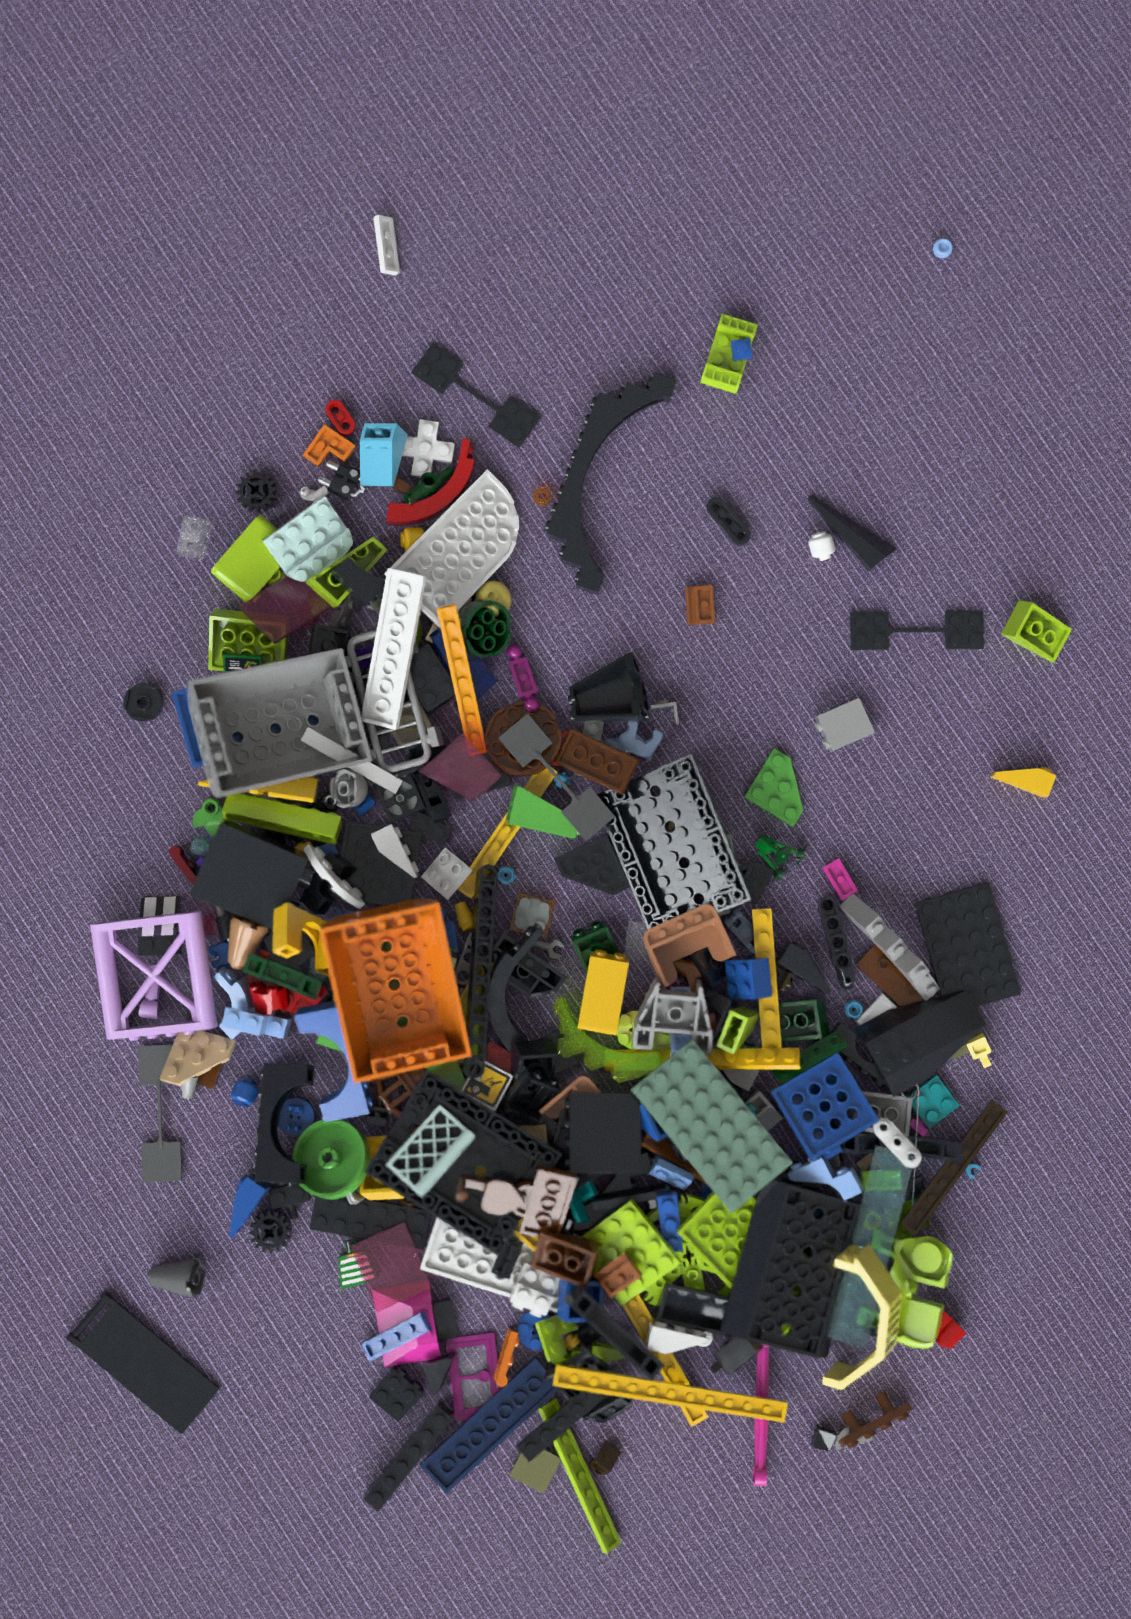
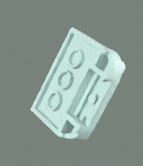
M322 496L262 540L283 572L288 577L301 582L309 580L339 560L353 545L349 528L345 527L325 496Z

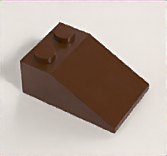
M541 1231L531 1268L587 1288L593 1279L602 1244L585 1237Z

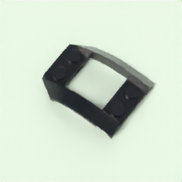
M582 1345L581 1352L560 1363V1365L585 1369L595 1367L599 1371L616 1373L605 1361ZM550 1363L544 1375L545 1381L550 1380L553 1382L556 1367L553 1363ZM554 1386L569 1399L580 1391ZM612 1395L593 1407L583 1416V1419L586 1421L589 1418H593L597 1423H605L633 1407L632 1398Z

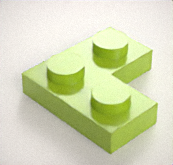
M557 1315L536 1322L535 1325L547 1361L567 1355L561 1335L577 1330L576 1322H564Z

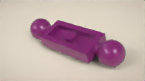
M510 645L507 649V655L513 661L508 662L519 698H526L524 702L525 709L529 712H535L540 704L533 695L538 694V690L527 657L520 658L522 649L519 645Z

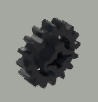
M256 470L253 471V475L247 472V478L240 477L242 483L236 484L240 489L235 491L236 495L240 496L237 500L239 503L243 502L242 507L244 509L248 507L250 512L254 508L257 513H260V508L267 511V505L273 506L271 500H277L274 493H277L278 490L273 488L276 485L275 481H270V475L265 477L263 471L259 475ZM267 486L269 487L268 496L266 495ZM245 488H247V490H248V493L246 494V497H245V494H244ZM252 488L259 490L261 495L254 493Z
M270 1209L267 1215L262 1211L260 1217L256 1216L254 1218L256 1223L250 1224V1227L254 1228V1230H251L249 1235H254L250 1241L257 1242L256 1249L261 1246L263 1253L266 1249H269V1253H273L274 1248L279 1252L281 1250L280 1245L283 1247L287 1245L285 1240L291 1239L288 1233L292 1231V1228L287 1227L291 1222L284 1221L285 1214L280 1217L278 1210L275 1214H272ZM266 1219H274L276 1221L268 1222ZM280 1225L283 1228V1236L280 1233ZM274 1226H276L274 1228L273 1233L265 1237L267 1235L268 1229H271ZM258 1228L261 1230V1238L258 1234ZM266 1241H273L275 1244H268V1243H265V1242H266Z

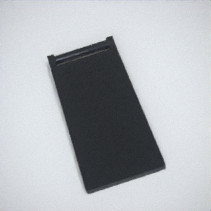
M106 1291L100 1295L99 1301L73 1332H69L66 1336L70 1343L77 1346L180 1434H183L219 1390L215 1383L132 1315ZM106 1303L111 1305L110 1309L84 1340L81 1341L78 1338L79 1335Z

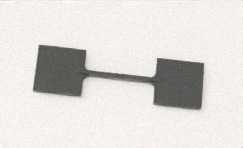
M528 714L498 738L522 767H525L533 759H539L572 798V802L561 813L585 841L615 817L591 788H588L580 796H575L542 758V752L552 742Z
M173 1044L138 1046L140 1085H155L157 1087L159 1140L153 1143H141L143 1182L182 1180L181 1141L167 1142L163 1139L161 1087L164 1084L171 1083L161 1081L160 1076Z

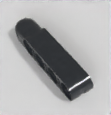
M830 896L821 897L817 902V908L831 961L835 967L840 986L844 990L851 989L855 981L851 966L852 958L837 902ZM826 899L832 905L829 910H825L822 906L823 901ZM830 918L836 920V927L830 929L827 925ZM835 937L841 939V945L838 948L832 944ZM841 955L846 958L844 966H839L837 963Z

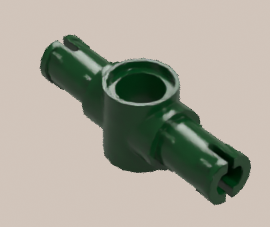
M446 465L436 473H424L420 478V482L415 485V488L403 495L405 502L411 505L421 497L429 498L436 494L437 488L442 486L445 480L452 477L453 469Z

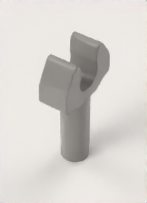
M556 939L551 943L537 940L532 947L546 950L550 958L556 959L560 958L561 955L554 953L553 947L559 946L564 948V945Z

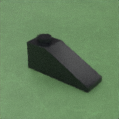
M428 765L424 770L414 771V776L434 823L452 816L432 766Z

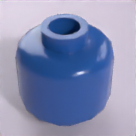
M246 1077L244 1080H237L230 1095L233 1103L245 1108L248 1105H253L259 1092V1088L254 1085L256 1081Z

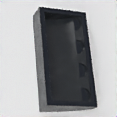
M665 1283L654 1313L656 1321L731 1337L730 1334L720 1331L729 1296Z

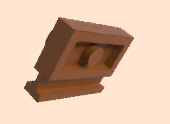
M713 585L685 587L687 626L715 624Z
M623 1252L594 1273V1277L598 1278L599 1283L610 1298L643 1275L632 1259H629L626 1255V1252Z

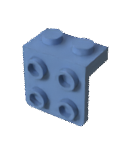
M655 1154L649 1175L684 1191L693 1181L694 1174L673 1165Z

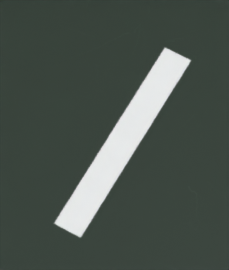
M309 727L301 739L304 743L336 761L358 756L348 749L344 750V747ZM370 762L349 767L396 794L402 783V780Z

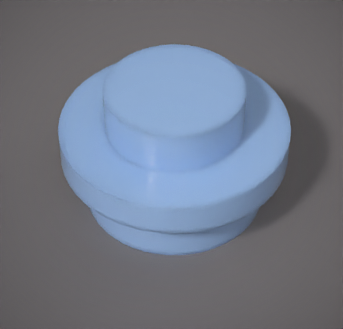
M939 239L933 246V252L939 258H946L952 252V244L947 239Z

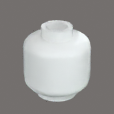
M826 531L812 534V538L808 541L812 557L819 558L820 561L831 558L830 554L835 552L832 535L826 534Z

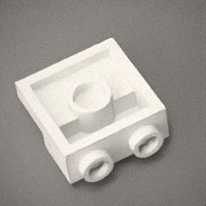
M524 1262L509 1297L510 1302H513L512 1306L519 1310H523L524 1307L530 1309V1314L536 1317H541V1315L547 1316L554 1299L553 1295L559 1283V1278L531 1268V1264Z

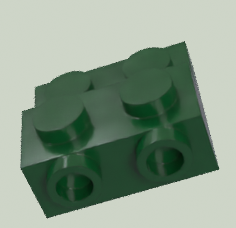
M595 921L590 924V928L585 930L582 928L577 929L570 936L586 975L591 951L603 950L611 955L619 953L605 921Z

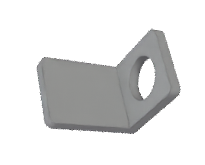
M669 700L657 701V705H650V710L673 707L675 726L679 725L676 702L669 703Z

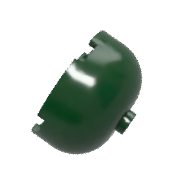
M479 599L470 602L460 611L458 616L467 653L480 658L497 656L506 648L512 632H510L511 615L505 606L495 601ZM490 605L495 607L499 611V615L495 617L492 609L483 606Z

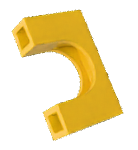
M285 903L274 909L273 952L285 958L300 953L301 933L303 930L309 935L314 944L315 971L330 977L320 933V927L326 921L290 903Z

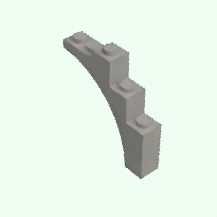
M853 893L839 905L847 918L878 946L925 1001L935 995L940 987L930 975L929 969L919 957L907 948L902 939L886 926L875 911Z

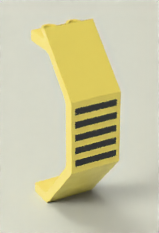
M870 1244L864 1249L857 1245L848 1246L835 1259V1267L858 1273L863 1278L881 1307L877 1349L854 1366L837 1361L823 1377L824 1385L840 1390L881 1362L897 1344L902 1291Z

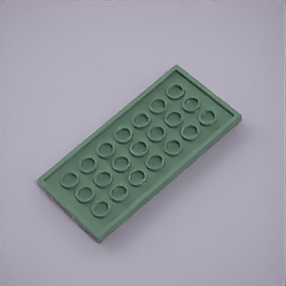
M693 1039L631 1088L633 1093L731 1213L792 1164V1161Z

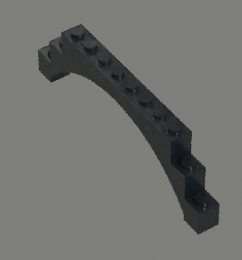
M655 372L653 378L649 377L646 385L648 389L627 382L625 388L621 387L618 395L620 399L601 392L592 399L590 408H593L591 415L587 414L584 425L586 428L584 433L580 432L577 440V443H580L578 450L574 449L570 459L573 461L572 466L566 469L564 478H566L565 485H560L557 494L560 496L558 503L554 502L551 510L553 517L551 521L547 520L544 531H547V538L567 544L562 546L559 556L562 557L561 563L581 570V572L577 571L574 582L577 583V589L597 596L604 579V574L599 573L590 557L581 527L580 499L587 470L602 443L620 424L649 406L663 401L669 403L676 385L675 379Z

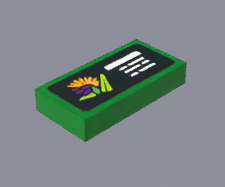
M223 654L224 673L263 665V655Z

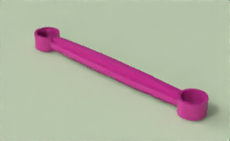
M762 1345L764 1349L757 1354L755 1396L769 1398L770 1346ZM754 1418L755 1465L753 1466L754 1486H766L768 1420Z

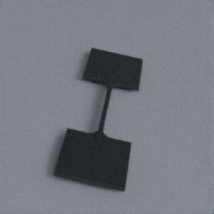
M432 343L411 373L440 394H443L451 383L459 385L496 411V416L488 427L520 448L541 417L511 396L500 408L489 403L456 379V375L464 363L435 343Z
M945 611V626L942 629H891L888 624V612H850L851 650H889V635L891 633L942 632L945 635V649H984L983 611Z

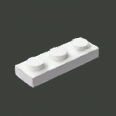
M377 215L374 217L380 271L381 273L397 275L400 273L393 218Z

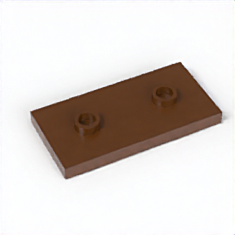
M571 728L554 763L623 795L640 760Z
M876 944L855 964L899 1007L925 1001Z

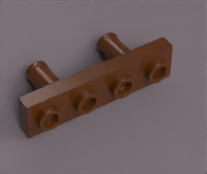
M886 1392L877 1395L875 1398L884 1414L865 1426H860L852 1409L842 1414V1417L850 1432L838 1441L842 1449L846 1446L851 1449L859 1444V1439L865 1437L867 1440L876 1435V1430L881 1428L884 1431L893 1426L892 1421L898 1419L900 1422L908 1418V1413L912 1410L910 1403L907 1402L896 1408L893 1407Z

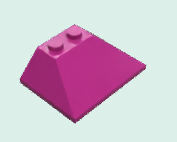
M430 1280L372 1289L379 1334L423 1311L432 1330L382 1355L384 1367L432 1360L442 1356L433 1313V1296Z

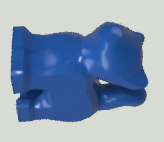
M228 940L208 947L212 958L216 957V955L219 957L218 960L212 962L215 971L220 970V968L230 967L231 965L228 963Z

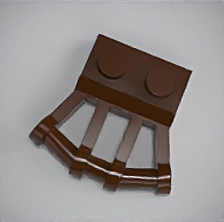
M423 1068L371 1079L376 1087L377 1099L386 1106L385 1110L399 1117L402 1110L396 1106L410 1095L412 1096L426 1071ZM397 1076L399 1080L384 1091L382 1080ZM403 1084L407 1091L392 1102L388 1095Z

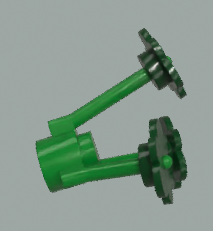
M765 835L761 836L755 845L759 849L758 854L775 871L773 874L774 878L772 879L773 883L783 877L789 869L788 867L784 870L783 868L778 869L766 853L769 855L775 852V862L778 866H781L783 862L787 861L788 856L792 852L796 854L798 859L797 865H799L807 849V845H805L804 849L796 850Z

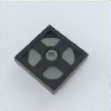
M411 773L405 778H399L402 780V783L396 794L382 786L375 788L390 824L425 809Z

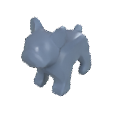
M628 721L625 732L618 737L607 738L603 742L624 753H632L651 762L656 748L662 741L663 733L654 730L651 733V739L645 741L637 734L638 723Z

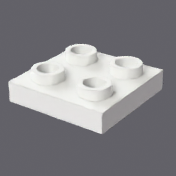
M445 847L421 878L449 900L472 872V869Z

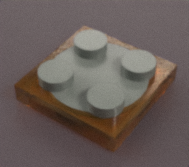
M518 892L509 930L524 933L530 925L533 926L535 923H538L542 926L544 932L541 937L547 938L555 901Z

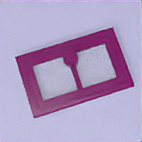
M495 1332L458 1336L445 1340L446 1354L456 1353L449 1370L455 1421L467 1420L501 1388L493 1378L498 1363Z

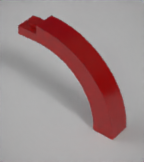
M462 439L460 456L455 472L447 484L436 494L422 501L414 502L411 505L408 503L389 502L386 517L388 525L408 526L423 523L439 516L452 506L464 493L473 475L475 460L469 457L473 456L474 446H471L470 439Z

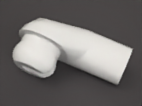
M325 485L317 491L311 490L308 487H303L300 490L301 497L311 502H316L322 496L330 493Z

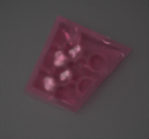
M460 733L419 771L471 801L485 792L501 777V774L463 733Z

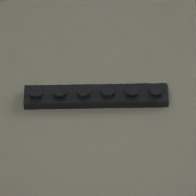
M580 1390L516 1445L528 1462L532 1461L608 1394Z

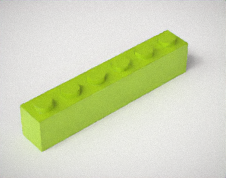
M243 792L227 795L222 809L223 818L232 822L336 845L342 827V818L336 813H324L315 808L306 809L297 804H284L279 800L271 801L258 795H245Z

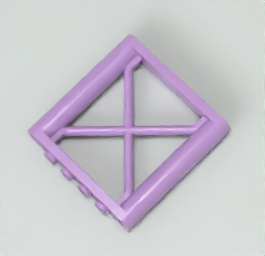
M201 911L90 924L106 1038L108 1040L129 1038L130 1041L141 1039V1036H147L148 1039L159 1037V1034H166V1037L178 1035L177 1032H184V1035L196 1033V1030L218 1027ZM171 923L179 924L180 934L154 969L118 942L116 937V930ZM184 940L186 941L194 1002L159 975ZM114 948L148 975L124 1010L122 1009ZM155 981L191 1010L192 1020L129 1027L128 1016Z

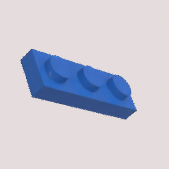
M676 1192L657 1194L661 1235L675 1252L683 1251L682 1237L676 1232L680 1227Z

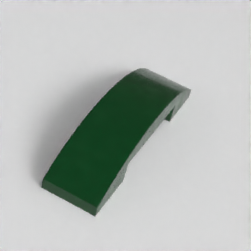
M249 953L242 970L260 979L263 978L296 991L298 994L316 1000L323 981L253 953Z

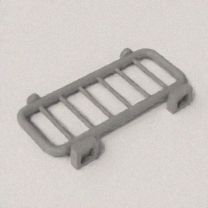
M377 629L356 635L347 644L348 656H345L347 667L352 668L362 709L366 693L363 679L368 678L369 674L361 675L358 661L372 657L373 653L356 657L354 647L359 642L375 638ZM416 638L412 654L419 652ZM410 669L406 686L410 702L404 703L402 708L412 706L415 721L401 724L399 729L417 724L420 739L381 750L378 735L394 731L395 729L387 728L376 731L374 724L367 723L373 749H370L372 760H376L379 768L388 773L422 765L430 759L431 746L439 747L444 745L439 726L427 728L426 731ZM422 743L424 753L421 757L394 765H387L385 763L384 753Z

